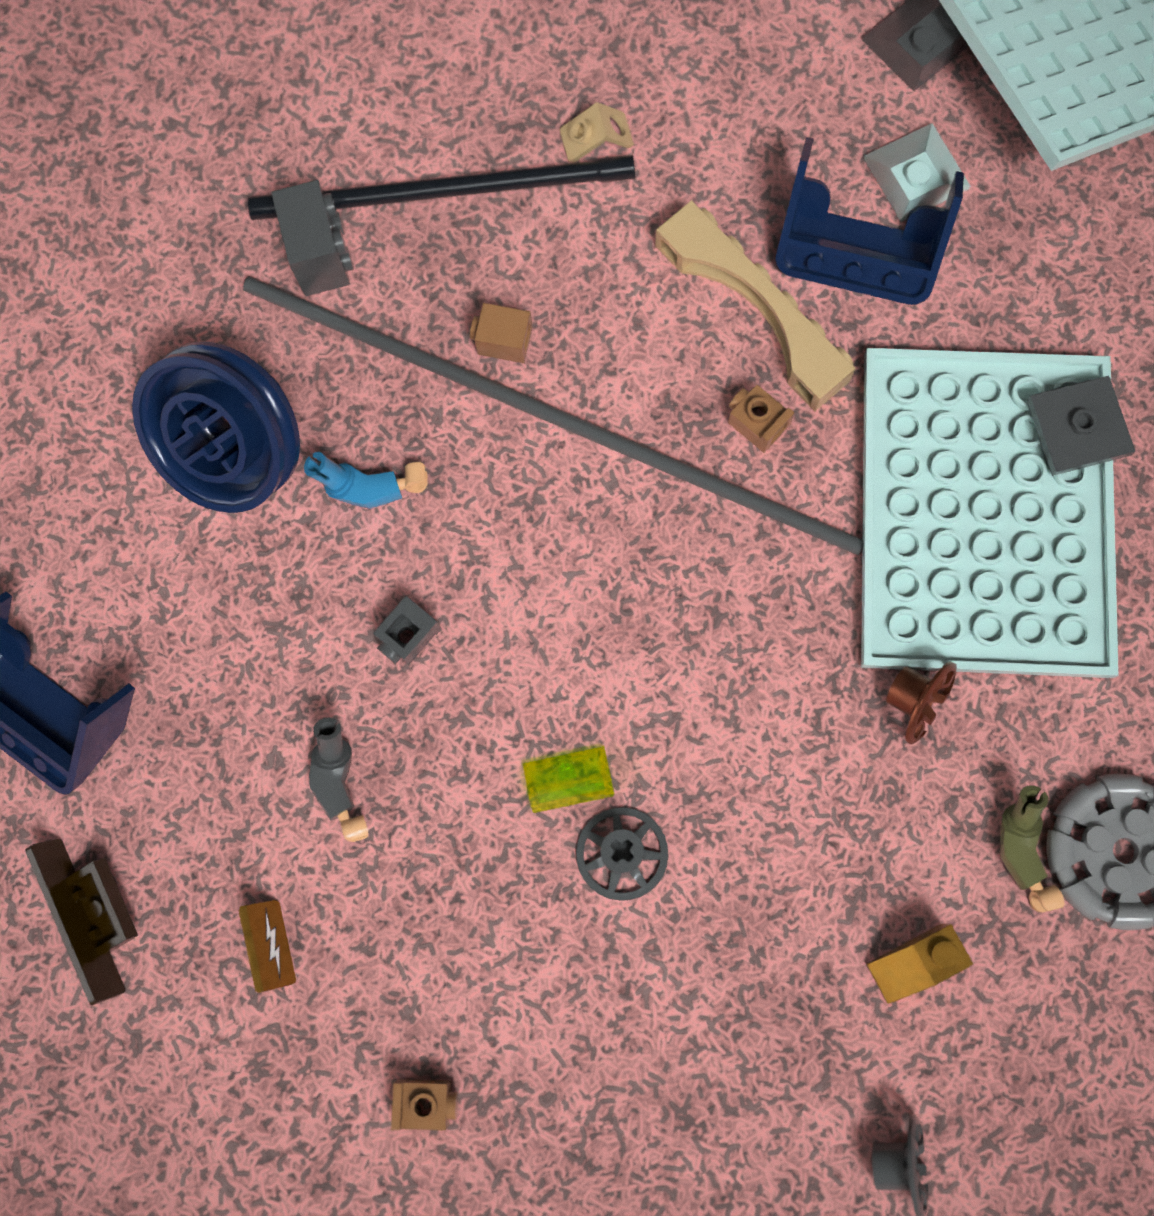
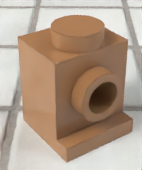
M756 385L750 392L745 388L741 389L729 404V408L732 411L728 423L765 453L791 425L795 412L789 407L786 409L759 385ZM758 407L765 415L756 416L753 414L752 409Z
M398 1079L393 1083L391 1130H446L449 1127V1120L457 1119L458 1092H451V1080ZM421 1098L428 1099L432 1104L431 1113L427 1115L421 1114L417 1110V1101Z

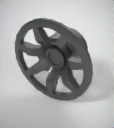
M625 807L605 810L592 818L580 834L576 848L579 872L592 890L608 899L625 901L639 898L657 886L664 875L668 862V845L665 835L658 824L641 811ZM620 815L633 816L645 824L633 833L623 829ZM613 817L614 831L605 838L591 832L599 822ZM650 828L658 838L660 853L644 850L641 840ZM588 838L601 847V857L585 865L584 847ZM660 860L656 874L651 881L646 883L638 868L641 862ZM606 866L611 871L608 890L597 884L588 871ZM630 874L641 887L629 893L615 892L621 875Z
M911 1115L908 1125V1141L906 1143L873 1144V1178L876 1190L910 1191L916 1216H925L928 1204V1183L925 1185L921 1184L920 1176H927V1166L917 1163V1157L925 1151L924 1136L918 1117Z

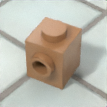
M483 303L481 315L473 317L470 330V339L475 340L478 355L525 363L533 328L531 312Z

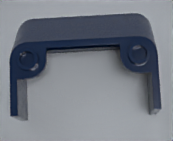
M806 137L776 253V264L779 270L790 277L904 304L915 305L924 302L932 293L963 199L964 173L955 172L944 208L931 205L920 206L910 213L904 230L828 213L831 201V193L828 186L821 180L805 176L814 138Z
M5 591L0 595V749L60 794L68 795L85 781L124 731L135 687L128 683L110 698H97L88 705V708L29 664L31 656L30 641L22 631L14 629L8 624L12 595Z

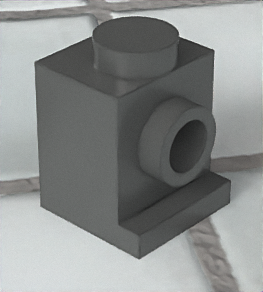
M405 596L373 634L382 642L377 649L395 665L400 659L409 665L442 628L434 618ZM405 630L414 632V637L408 643L400 642V635Z

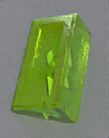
M604 746L523 763L527 792L533 813L614 796Z

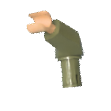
M1029 785L1021 790L1017 803L1010 805L1003 813L1000 831V858L1020 890L1030 888L1029 901L1031 907L1035 911L1043 913L1062 908L1064 906V898L1057 886L1051 885L1043 888L1040 882L1047 877V873L1038 856L1036 847L1043 827L1041 814L1047 806L1049 798L1047 793L1043 792L1039 800H1037L1036 797L1041 788Z

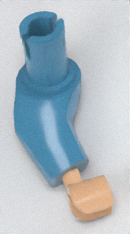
M321 452L313 453V457L321 463H318L309 456L304 464L306 475L322 483L330 497L368 509L402 499L401 490L404 489L412 493H421L428 484L427 471H425V465L421 462L407 464L405 466V478L400 479L396 478L394 471L366 475L347 463H334Z

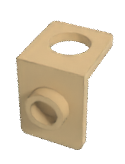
M598 102L560 129L566 155L570 162L578 161L606 141L628 149L634 145L624 112ZM610 118L618 124L621 135L613 129Z

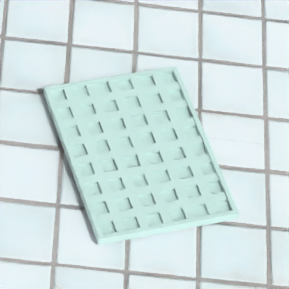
M939 0L1051 171L1154 131V0Z

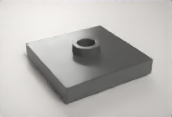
M1109 376L1031 395L1027 399L1052 476L1128 457L1136 452Z

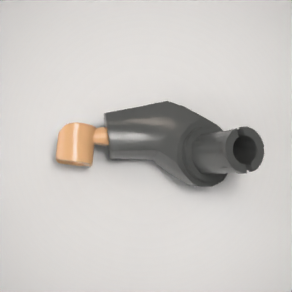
M323 718L315 723L313 728L317 745L311 754L310 789L330 821L339 819L344 838L349 842L359 841L368 837V829L363 815L350 818L348 814L355 807L345 784L351 766L352 750L349 743L342 739L341 724H337V720L334 718Z

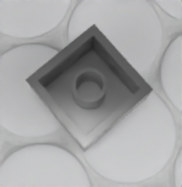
M319 180L272 191L271 194L288 262L305 297L350 285L347 271L354 270L349 249L345 246L343 238L345 232L332 194L323 193Z

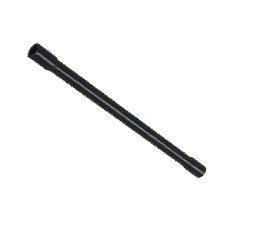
M633 155L601 158L592 162L325 190L323 193L332 194L336 209L584 182L599 181L603 183L635 179V164ZM272 194L248 197V210L251 220L277 218Z

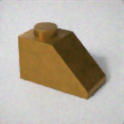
M939 924L866 965L887 1004L938 985L971 967L974 963L952 924Z

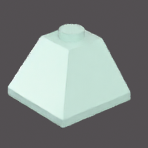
M933 123L865 155L863 158L901 222L908 219L910 213L920 206H935L947 200L955 172H962ZM965 176L963 182V192L970 188V184L968 183Z

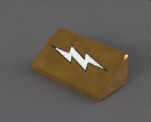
M272 900L240 906L238 911L255 992L262 993L296 983L280 902Z

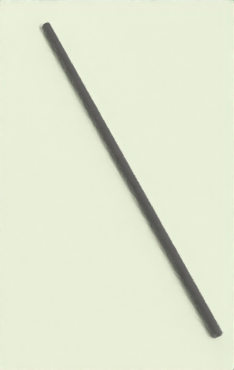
M250 276L244 282L243 291L853 554L859 555L864 545L863 540Z

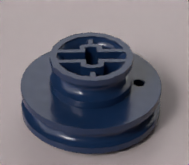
M192 342L178 347L164 358L152 364L139 378L132 401L133 421L139 442L149 461L162 478L190 501L218 512H245L266 501L292 476L300 454V435L294 412L279 383L247 355L234 348L215 342Z

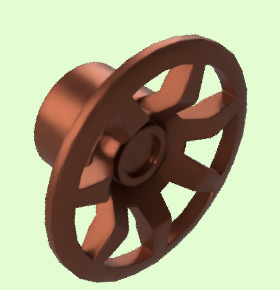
M951 661L946 663L932 679L906 666L893 681L887 694L886 702L911 716L905 735L907 743L914 744L919 741L927 732L924 731L925 722L929 725H932L936 713L931 706L933 703L942 704L949 697L956 678L957 666Z

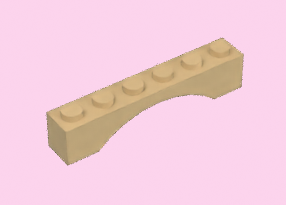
M691 200L656 229L655 247L680 273L701 276L722 283L741 294L761 312L771 325L781 344L786 363L788 385L814 412L817 411L850 382L856 369L853 366L850 355L841 347L835 348L825 337L826 335L821 325L814 319L810 318L808 320L798 310L795 299L787 291L783 290L781 292L771 282V277L767 270L759 263L753 264L744 254V249L739 241L731 235L727 237L717 227L718 224L714 216L707 209H700Z

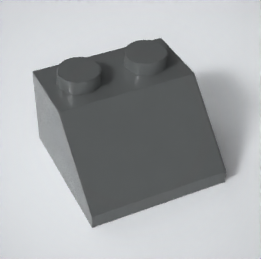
M908 0L862 38V41L913 92L969 47L939 0Z

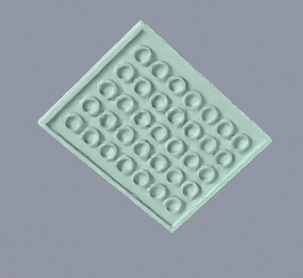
M866 348L864 353L862 530L864 545L862 547L861 668L903 669L907 666L913 670L939 671L946 663L951 661L957 666L956 672L1115 678L1119 676L1113 461L1052 476L1027 403V399L1031 395L1109 376L1111 379V356Z

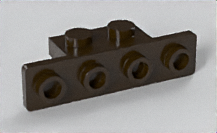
M61 839L32 844L25 849L26 855L89 1004L96 1005L125 993L124 984L110 953L137 937L138 933L106 859L92 861L75 872Z

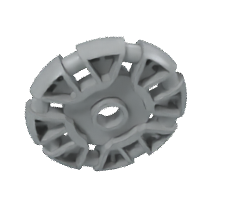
M1118 773L1098 776L1095 783L1088 786L1082 783L1074 788L1057 807L1054 816L1057 818L1053 830H1048L1046 840V853L1050 872L1056 874L1062 886L1059 890L1064 898L1078 912L1093 921L1095 918L1107 922L1109 928L1119 930H1142L1154 927V902L1145 905L1138 895L1150 890L1154 898V786L1143 782L1141 776ZM1135 797L1147 801L1144 810L1131 809ZM1104 798L1110 810L1098 814L1095 808V801ZM1073 824L1085 828L1081 842L1070 837ZM1119 839L1127 840L1134 849V856L1127 864L1119 862L1113 853L1114 844ZM1077 862L1081 863L1087 875L1079 880L1072 868V865ZM1104 889L1116 893L1113 905L1102 902Z

